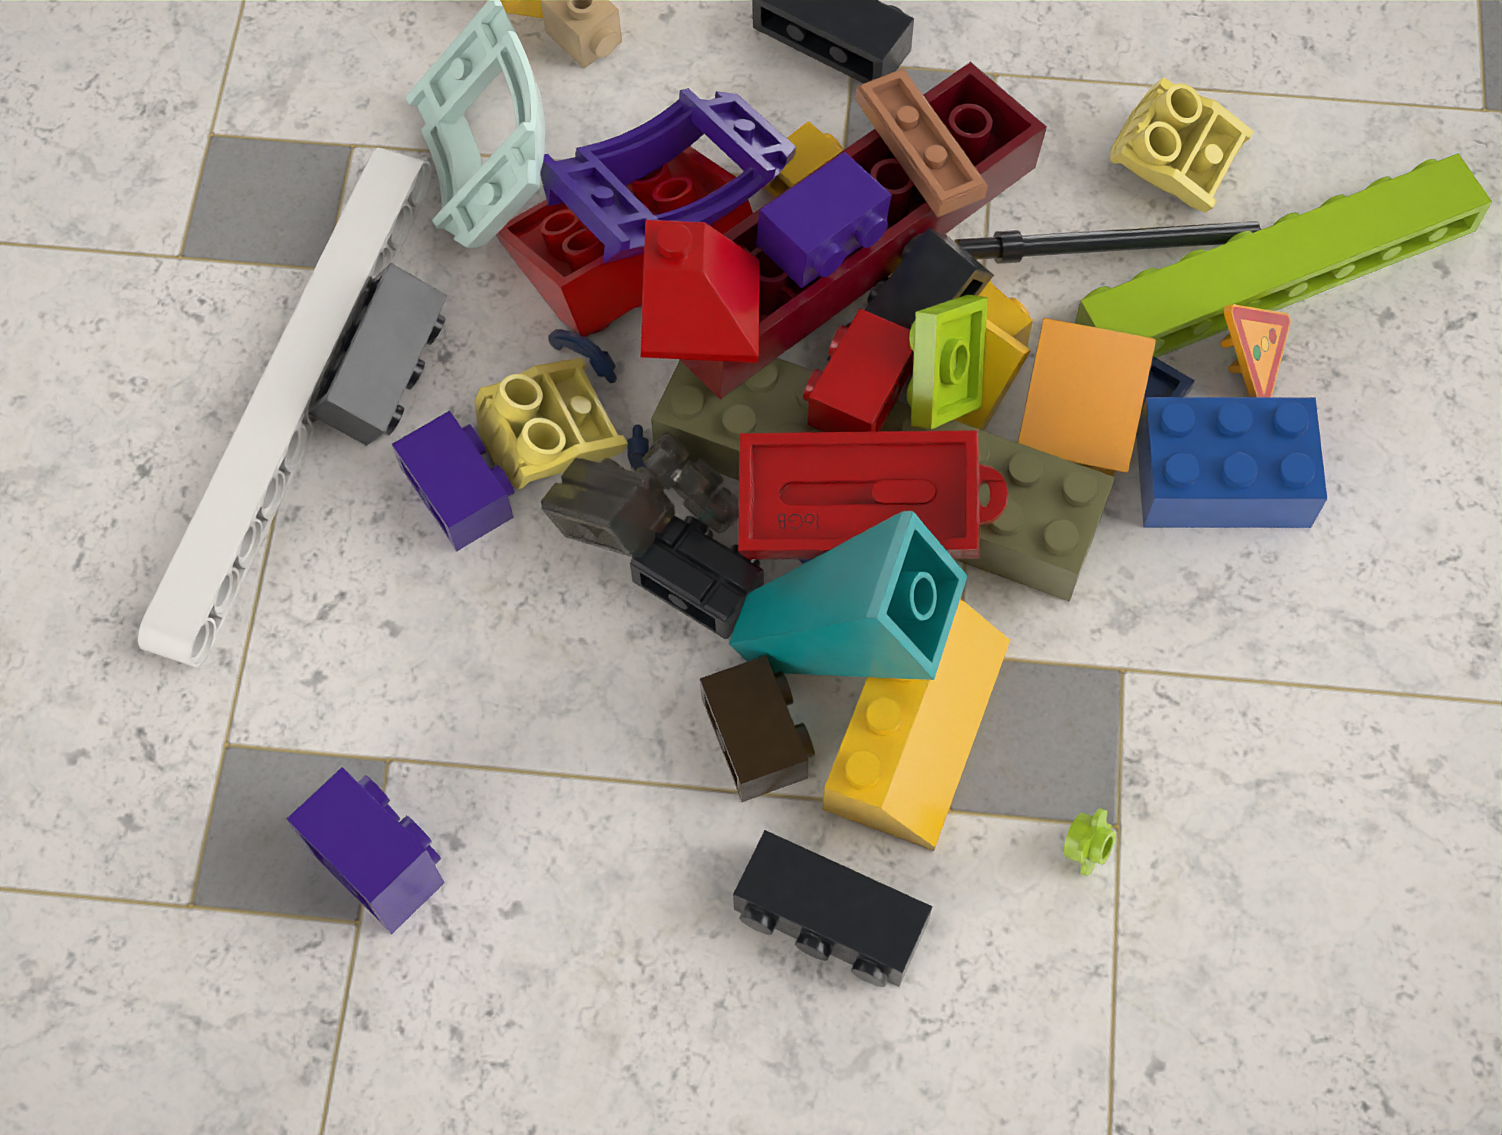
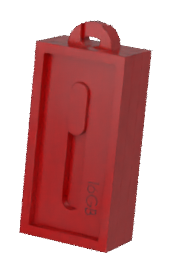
M978 430L740 433L738 551L748 560L814 559L902 511H913L953 559H979L980 526L991 524L999 519L1007 507L1009 494L1005 479L1000 472L991 466L980 464ZM984 484H987L990 490V500L986 507L982 506L980 502V489Z

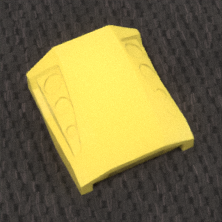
M1163 77L1149 89L1131 112L1110 149V161L1114 164H1123L1152 185L1178 197L1188 206L1206 213L1214 207L1217 201L1214 195L1234 157L1242 145L1251 138L1254 131L1217 101L1199 96L1187 84H1173Z
M582 357L536 365L520 374L509 375L499 383L479 389L474 400L479 436L494 466H500L513 487L522 489L530 481L563 473L587 463L606 460L624 452L628 443L624 435L618 436L584 372L586 364Z

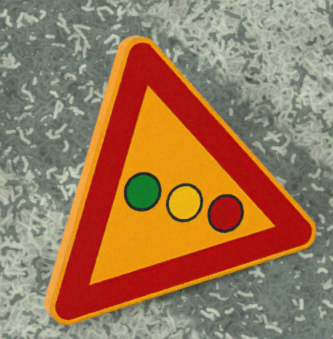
M1235 304L1225 306L1224 316L1230 333L1220 342L1222 348L1234 346L1237 358L1228 367V371L1243 374L1249 397H1272L1291 323L1289 315L1287 313Z

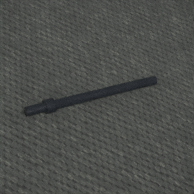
M1257 221L1033 235H1021L1019 230L996 231L993 237L955 239L954 241L976 260L994 259L997 264L1019 263L1023 257L1220 245L1226 244L1229 239L1243 231H1252L1254 233L1261 230Z

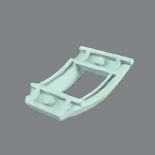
M488 0L406 96L409 105L418 107L425 122L421 132L431 152L439 179L441 210L432 221L436 228L445 229L455 235L453 239L467 248H477L486 245L540 189V172L545 153V115L539 88L525 51L500 0ZM503 70L513 100L516 129L482 164L476 140L463 113Z

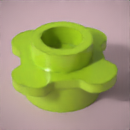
M1099 808L1094 816L1084 812L1079 813L1073 820L1065 839L1064 856L1081 863L1080 873L1085 876H1089L1092 873L1096 863L1103 865L1114 847L1116 833L1111 830L1112 825L1106 821L1107 810Z

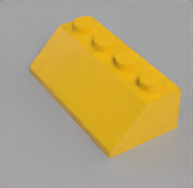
M960 598L934 680L867 677L824 787L823 810L934 851L1006 655L1010 639Z

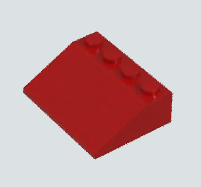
M690 146L674 159L663 164L659 169L639 180H635L625 187L655 216L704 198L728 184L736 176ZM546 199L512 218L496 234L499 242L556 316L573 332L584 337L601 332L615 319L634 308L642 307L644 254L603 264L605 245L565 203L548 206ZM749 199L733 212L711 225V227L723 235L753 214Z

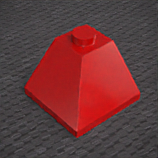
M646 220L640 358L758 363L760 260L705 222Z

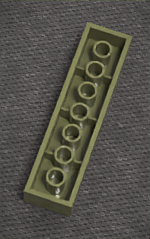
M776 358L720 400L679 360L651 418L654 450L686 462L697 461L705 469L739 481L740 433L822 432L807 425L808 402L803 400L805 387L814 370ZM897 401L881 431L978 430L980 464L991 466L1000 472L1007 484L1009 497L1004 513L993 523L980 526V558L954 560L1070 602L1105 510L1115 477L955 420H951L933 429L911 426V407L907 403ZM984 484L980 489V502L982 506L986 507L990 500V490L988 485Z

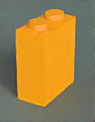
M1043 318L1017 443L1074 463L1082 464V466L1113 477L1115 471L1128 473L1156 339Z

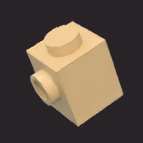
M541 0L546 33L583 68H586L598 58L608 56L622 42L619 9L609 0Z

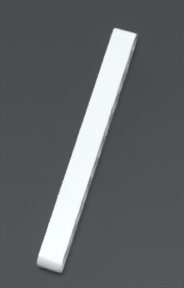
M378 147L369 157L143 617L138 633L140 649L193 667L200 666L209 655L320 421L309 415L315 399L372 280L390 263H395L426 198L432 173L429 161Z

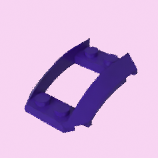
M687 88L680 90L679 99L651 120L619 136L577 147L575 157L554 161L549 154H544L540 176L548 206L565 203L605 245L603 264L644 254L646 220L705 222L709 226L715 224L772 181L794 158L796 146L740 95L716 91L715 99L705 100L700 99ZM704 134L744 171L728 184L706 197L681 208L655 216L625 187L674 159Z

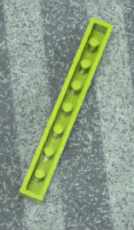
M1459 153L1439 161L1434 158L1428 159L1417 165L1411 172L1393 179L1389 176L1382 177L1371 183L1365 190L1347 197L1343 194L1333 196L1316 209L1300 215L1296 212L1287 214L1277 220L1272 226L1257 232L1243 231L1229 239L1226 244L1211 250H1194L1175 264L1159 270L1157 268H1148L1134 276L1131 281L1116 287H1099L1080 300L1075 324L1154 338L1156 343L1153 356L1158 358L1229 330L1224 316V308L1227 305L1235 304L1277 311L1476 232L1492 200Z

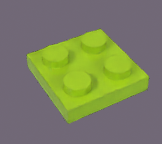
M965 295L916 312V319L912 324L909 337L910 347L914 351L913 377L907 389V401L911 407V426L933 429L982 407L988 297Z

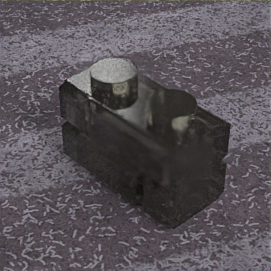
M575 458L561 475V484L555 482L540 501L541 509L564 537L632 558H641L654 542V533H661L676 514L675 505L664 493L666 485L657 474L645 467H639L636 472L625 470L620 464L610 458H604L600 463Z

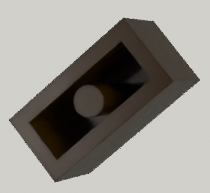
M766 655L700 678L701 698L741 802L808 779V758L815 756L812 740L803 722L794 725L787 706L794 704L790 686L783 671L773 673Z

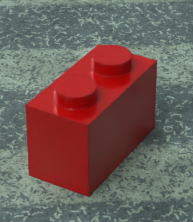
M859 308L850 326L841 325L836 331L828 352L831 359L824 371L818 368L815 369L807 382L803 394V400L808 402L807 425L822 432L881 431L913 374L914 351L910 347V330Z

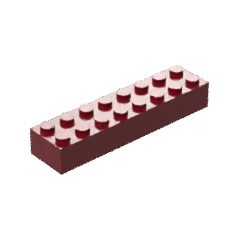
M969 62L923 94V96L987 183L988 189L985 198L937 218L877 130L873 129L802 180L846 152L891 194L887 216L888 226L883 236L872 246L867 248L861 246L845 257L839 268L827 277L818 276L801 288L756 245L759 210H757L723 235L760 260L758 363L679 360L721 400L873 288L882 279L891 275L902 262V251L914 236L924 233L928 227L943 234L948 233L1035 169L1047 126L972 62Z

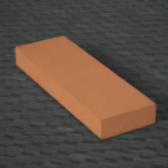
M904 68L856 87V102L937 218L985 198L988 189L987 183Z

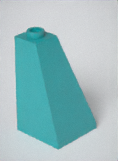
M902 511L748 593L734 625L729 645L747 662L766 655L773 673L783 671L784 674L934 680L968 575L913 511Z

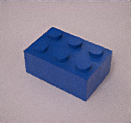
M1146 397L1136 433L1143 528H1311L1327 501L1316 397Z

